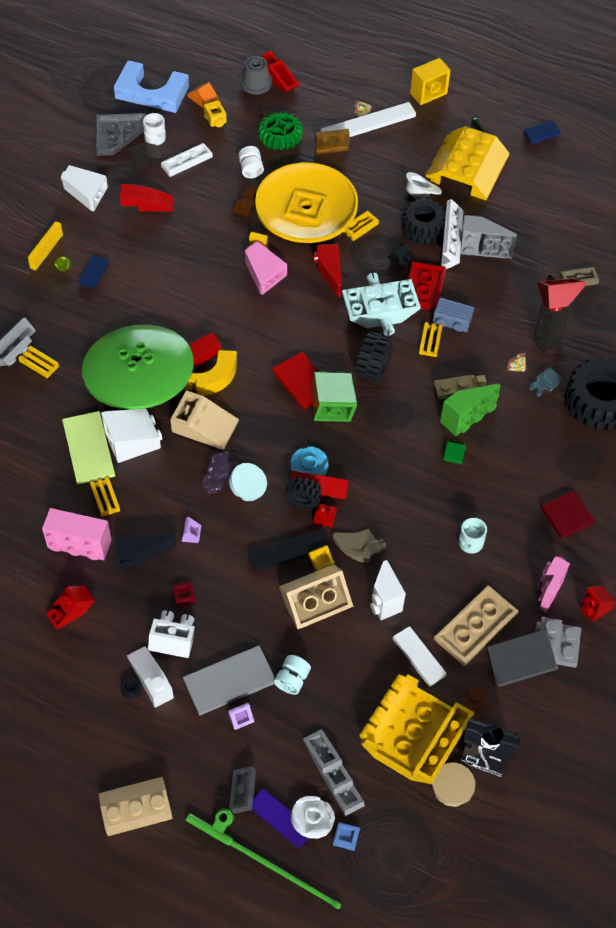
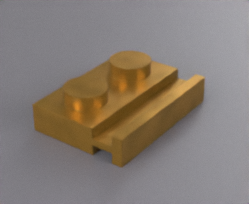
M349 129L316 132V154L349 151Z

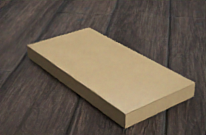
M487 585L434 636V640L465 666L518 614L519 610Z

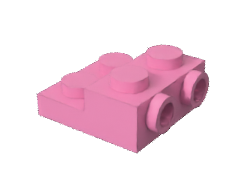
M555 556L552 563L548 561L540 579V582L543 584L541 587L542 594L539 598V601L542 603L539 609L547 613L559 591L570 565L562 557Z

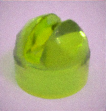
M65 256L58 258L55 262L56 268L61 272H65L71 266L70 259Z

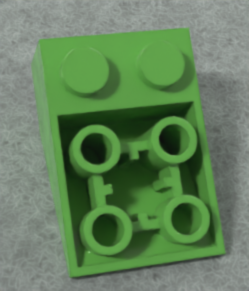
M500 384L457 391L444 401L440 423L455 436L461 432L465 433L470 425L474 422L478 423L486 413H491L496 408Z

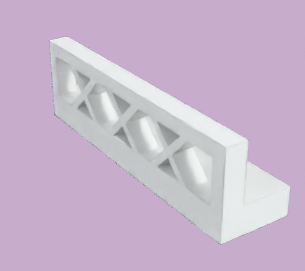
M452 199L447 201L441 266L446 267V269L460 263L463 210Z

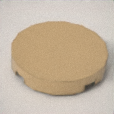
M453 762L444 764L432 783L435 797L443 804L453 807L468 802L475 791L473 774L462 764Z

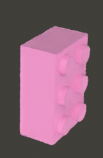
M49 509L42 527L47 547L56 552L65 551L74 556H87L92 560H105L112 541L108 521L57 509Z

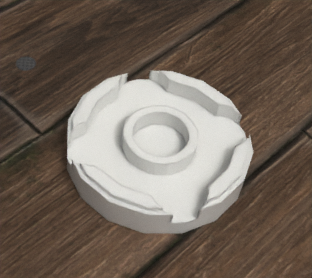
M317 796L300 798L293 806L290 814L291 823L295 830L308 838L326 836L331 831L335 821L334 811L330 804L320 800L321 798Z

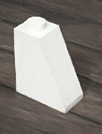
M70 165L66 171H63L61 176L64 189L88 209L95 211L108 188L106 176Z

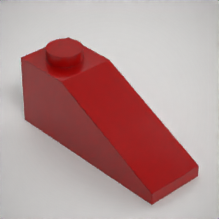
M338 244L317 245V252H314V263L318 264V271L335 294L341 297L342 280Z

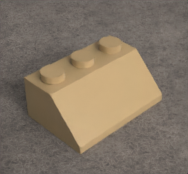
M334 564L279 586L284 603L297 629L353 607L343 572Z
M163 777L98 793L107 836L172 819Z

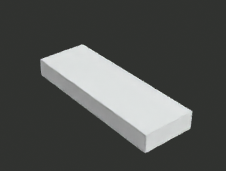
M202 143L161 162V167L171 177L212 158V152Z
M410 626L393 636V641L429 687L446 677L447 673Z

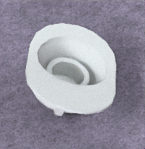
M413 172L406 174L408 179L406 191L415 199H425L430 193H442L438 186L430 183L422 176Z

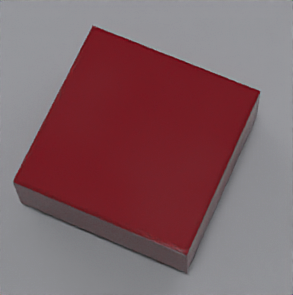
M192 581L172 586L176 606L196 602Z

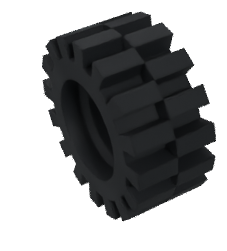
M298 477V479L293 478L287 483L284 497L287 502H290L289 504H295L297 508L301 506L302 509H305V507L311 509V507L315 508L319 505L322 488L318 483H314V480L308 481V478L304 480L302 477Z

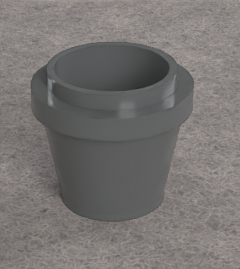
M252 56L245 61L244 71L240 77V85L247 93L263 94L272 86V76L269 74L267 61L263 57Z

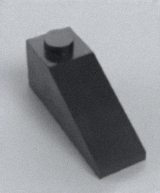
M176 533L116 536L115 558L117 567L130 568L138 566L177 547Z

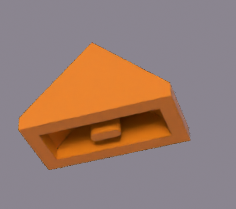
M210 82L198 86L187 94V97L202 108H204V104L217 100L220 101Z

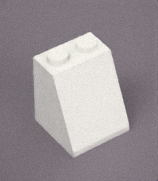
M147 409L105 411L101 413L105 435L118 463L161 448L160 440H162V435L159 429H155L154 417L148 414Z

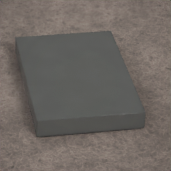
M547 629L487 647L498 687L558 670Z

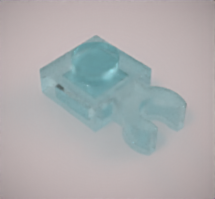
M549 367L537 376L536 381L531 383L529 390L539 389L536 394L539 397L543 394L544 389L550 392L561 384L563 378Z

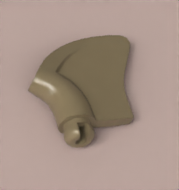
M369 529L357 533L333 534V540L340 550L350 558L362 563H368L373 554L386 548L384 540L380 539L377 541Z

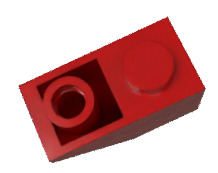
M68 586L46 615L55 629H60L84 615L95 600L85 586Z
M603 586L589 587L580 605L581 611L594 622L612 610L615 600Z

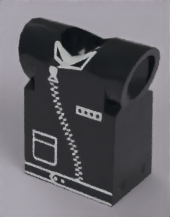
M470 717L465 729L464 741L466 746L461 762L502 777L508 759L514 756L519 747L521 735Z

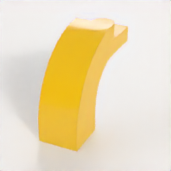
M218 350L216 365L208 372L192 373L189 382L183 389L188 391L196 390L197 394L201 396L211 395L224 389L235 376L237 351Z

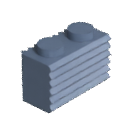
M440 298L434 313L433 323L466 333L469 329L475 307Z

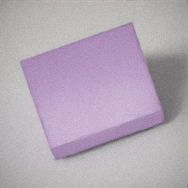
M190 517L185 519L182 542L198 543L201 524Z
M249 703L228 711V716L235 730L254 722Z

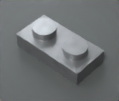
M252 766L233 770L229 810L234 814L252 810L256 770Z

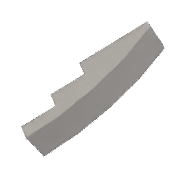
M321 729L303 738L314 763L344 815L346 816L364 807V801L354 787L353 780L342 765L340 756Z

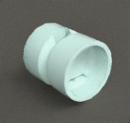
M469 518L463 522L459 535V546L463 551L477 553L483 548L487 534L486 524L478 518Z
M288 655L282 665L283 670L278 672L274 683L284 692L297 695L303 685L302 680L308 676L311 666L298 656Z

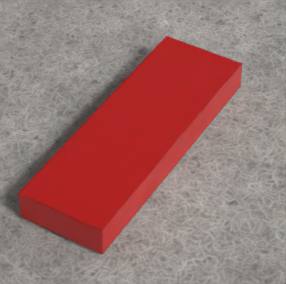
M295 470L291 471V480L293 478L298 479V477H302L304 480L308 478V481L314 480V483H318L322 488L321 495L346 499L349 480Z

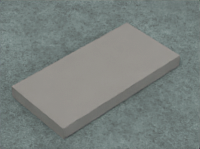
M260 646L183 677V681L199 716L275 684V677Z

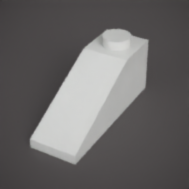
M146 646L127 655L129 662L155 708L174 698L172 687Z

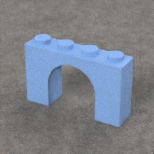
M127 61L114 85L115 99L176 113L189 88L188 74L173 71L165 86L156 90H148L139 86L144 77L143 64Z

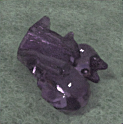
M229 451L215 454L210 458V463L207 467L208 475L204 476L202 481L206 492L211 494L219 493L224 486L223 479H229L231 472L236 467L237 462L228 463Z

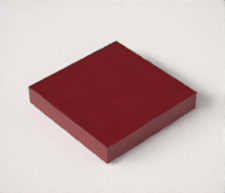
M575 491L545 503L540 508L560 539L595 523L594 518Z

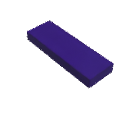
M264 789L253 799L252 810L297 848H300L305 843L308 837L301 835L295 830L291 823V811Z

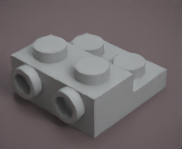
M542 617L540 622H536L535 632L547 629L556 663L576 668L581 627L562 624V620Z

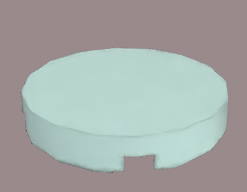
M242 463L231 472L229 484L237 497L239 496L245 501H254L260 498L266 491L267 480L265 474L258 466L251 463Z

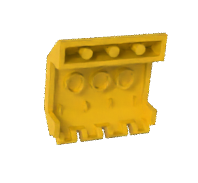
M464 126L452 131L451 134L445 137L425 176L430 178V182L440 184L441 176L471 185V196L487 200L509 156V152L496 136Z
M398 674L391 685L393 690L389 689L380 702L384 708L378 706L369 719L373 726L367 723L359 736L363 740L361 744L375 759L408 779L432 784L466 729L470 717H473L474 712L457 702L451 707L418 688L419 680L409 674L407 676Z

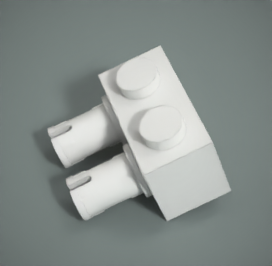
M162 611L160 620H153L149 634L148 650L189 658L195 626H192L194 622L193 616L189 615L188 620H186L187 614L182 615L179 624L172 622L174 618L173 612L169 611L168 616H166L167 611Z

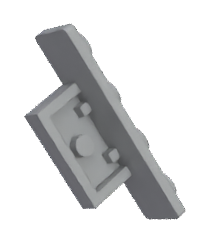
M22 318L0 339V366L12 365L17 360L15 357L24 353L29 348L28 345L32 342L29 337L35 332V329L26 318Z

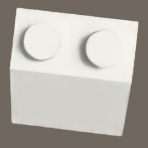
M387 560L383 561L372 594L371 609L375 615L379 616L380 620L402 612L406 594Z

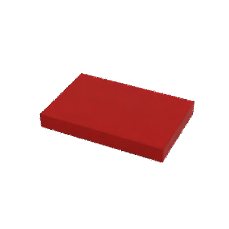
M412 261L408 279H412L420 309L436 310L441 297L446 267Z
M304 352L272 368V372L303 410L313 405L312 378L314 372L319 371Z

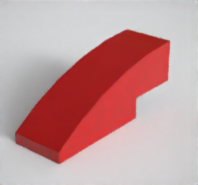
M272 51L260 56L267 61L272 82L278 88L287 93L300 85L282 59L278 60Z
M121 184V206H138L139 211H173L174 197L172 195L145 186Z
M213 332L189 345L194 360L193 371L205 366L207 360L218 356V350H222L221 344Z

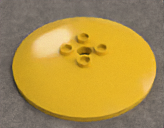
M294 163L273 171L261 182L256 193L255 206L260 221L275 235L293 242L315 243L334 238L351 225L357 213L358 197L353 184L339 171L317 163Z

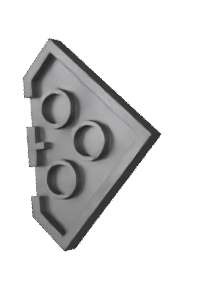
M146 113L97 115V156L115 155L144 132L143 119Z

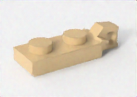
M474 375L436 380L433 385L437 398L440 400L449 398L457 391L483 387L487 381L485 375L475 377Z

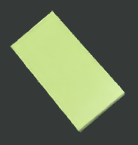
M100 411L62 419L77 485L97 481L98 479L102 480L105 477H115Z

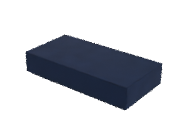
M549 121L524 129L523 134L530 144H534L559 136L560 130L553 121Z
M93 255L78 280L79 284L96 289L110 264L109 259Z

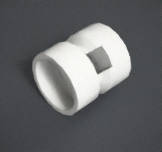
M158 113L146 115L143 119L145 141L150 145L162 144L166 139L164 117Z
M247 146L240 150L239 161L242 174L246 178L251 179L259 177L264 171L259 149L254 146Z

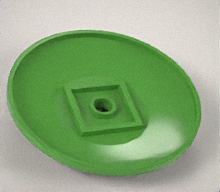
M156 325L127 326L106 334L92 345L83 360L82 376L87 390L100 402L119 409H145L162 404L182 391L193 373V354L188 343L172 330Z

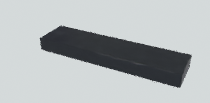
M321 529L249 551L248 555L254 571H258L307 556L309 552L326 545L330 549V545L324 530Z

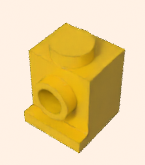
M219 100L204 104L205 119L207 118L211 127H222L224 123H227L226 112Z

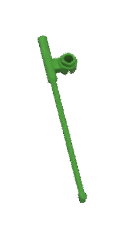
M223 808L217 811L215 815L216 821L213 826L191 813L187 816V822L228 846H233L330 903L336 909L341 907L340 902L331 899L235 842L232 837L225 834L224 832L234 820V813L229 809ZM224 814L227 815L226 821H223L222 818Z

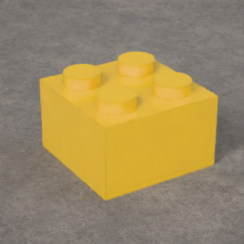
M438 58L412 70L410 94L420 105L447 94L450 77L448 66Z

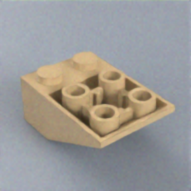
M186 390L171 418L172 432L224 450L239 419L204 396Z

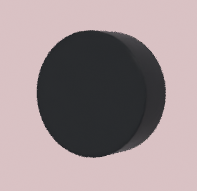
M135 677L124 679L120 685L121 693L127 699H135L142 692L141 682Z

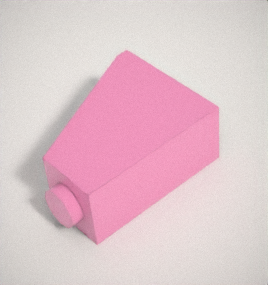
M258 241L246 248L245 263L260 294L263 295L287 276V264Z

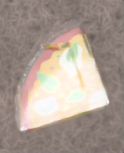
M357 100L355 103L356 115L358 117L368 115L371 111V106Z
M520 353L508 362L507 370L525 371L526 353Z

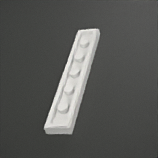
M407 102L322 128L320 132L349 129L350 137L416 117V112L411 104Z

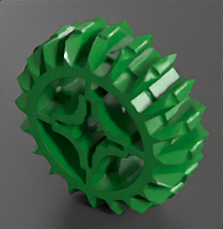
M273 112V115L268 114L260 122L258 134L260 141L263 142V145H267L268 149L273 148L274 151L276 149H280V151L286 149L288 151L289 147L294 148L301 141L303 128L301 121L298 120V117H294L293 114L288 115L287 112L285 114L281 112L276 114Z

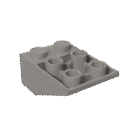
M465 215L460 254L512 259L517 234L484 217Z

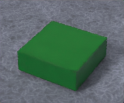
M448 442L443 460L462 465L466 446Z

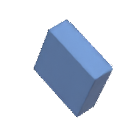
M338 822L333 845L354 851L360 827Z

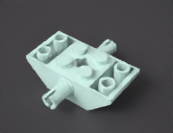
M372 273L367 276L369 286L342 290L350 321L365 328L382 326L383 333L388 336L387 331H389V335L395 332L392 324L402 323L420 309L412 279L380 284L378 274L373 273V278Z

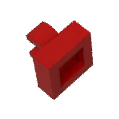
M319 504L315 512L313 524L333 527L337 507Z

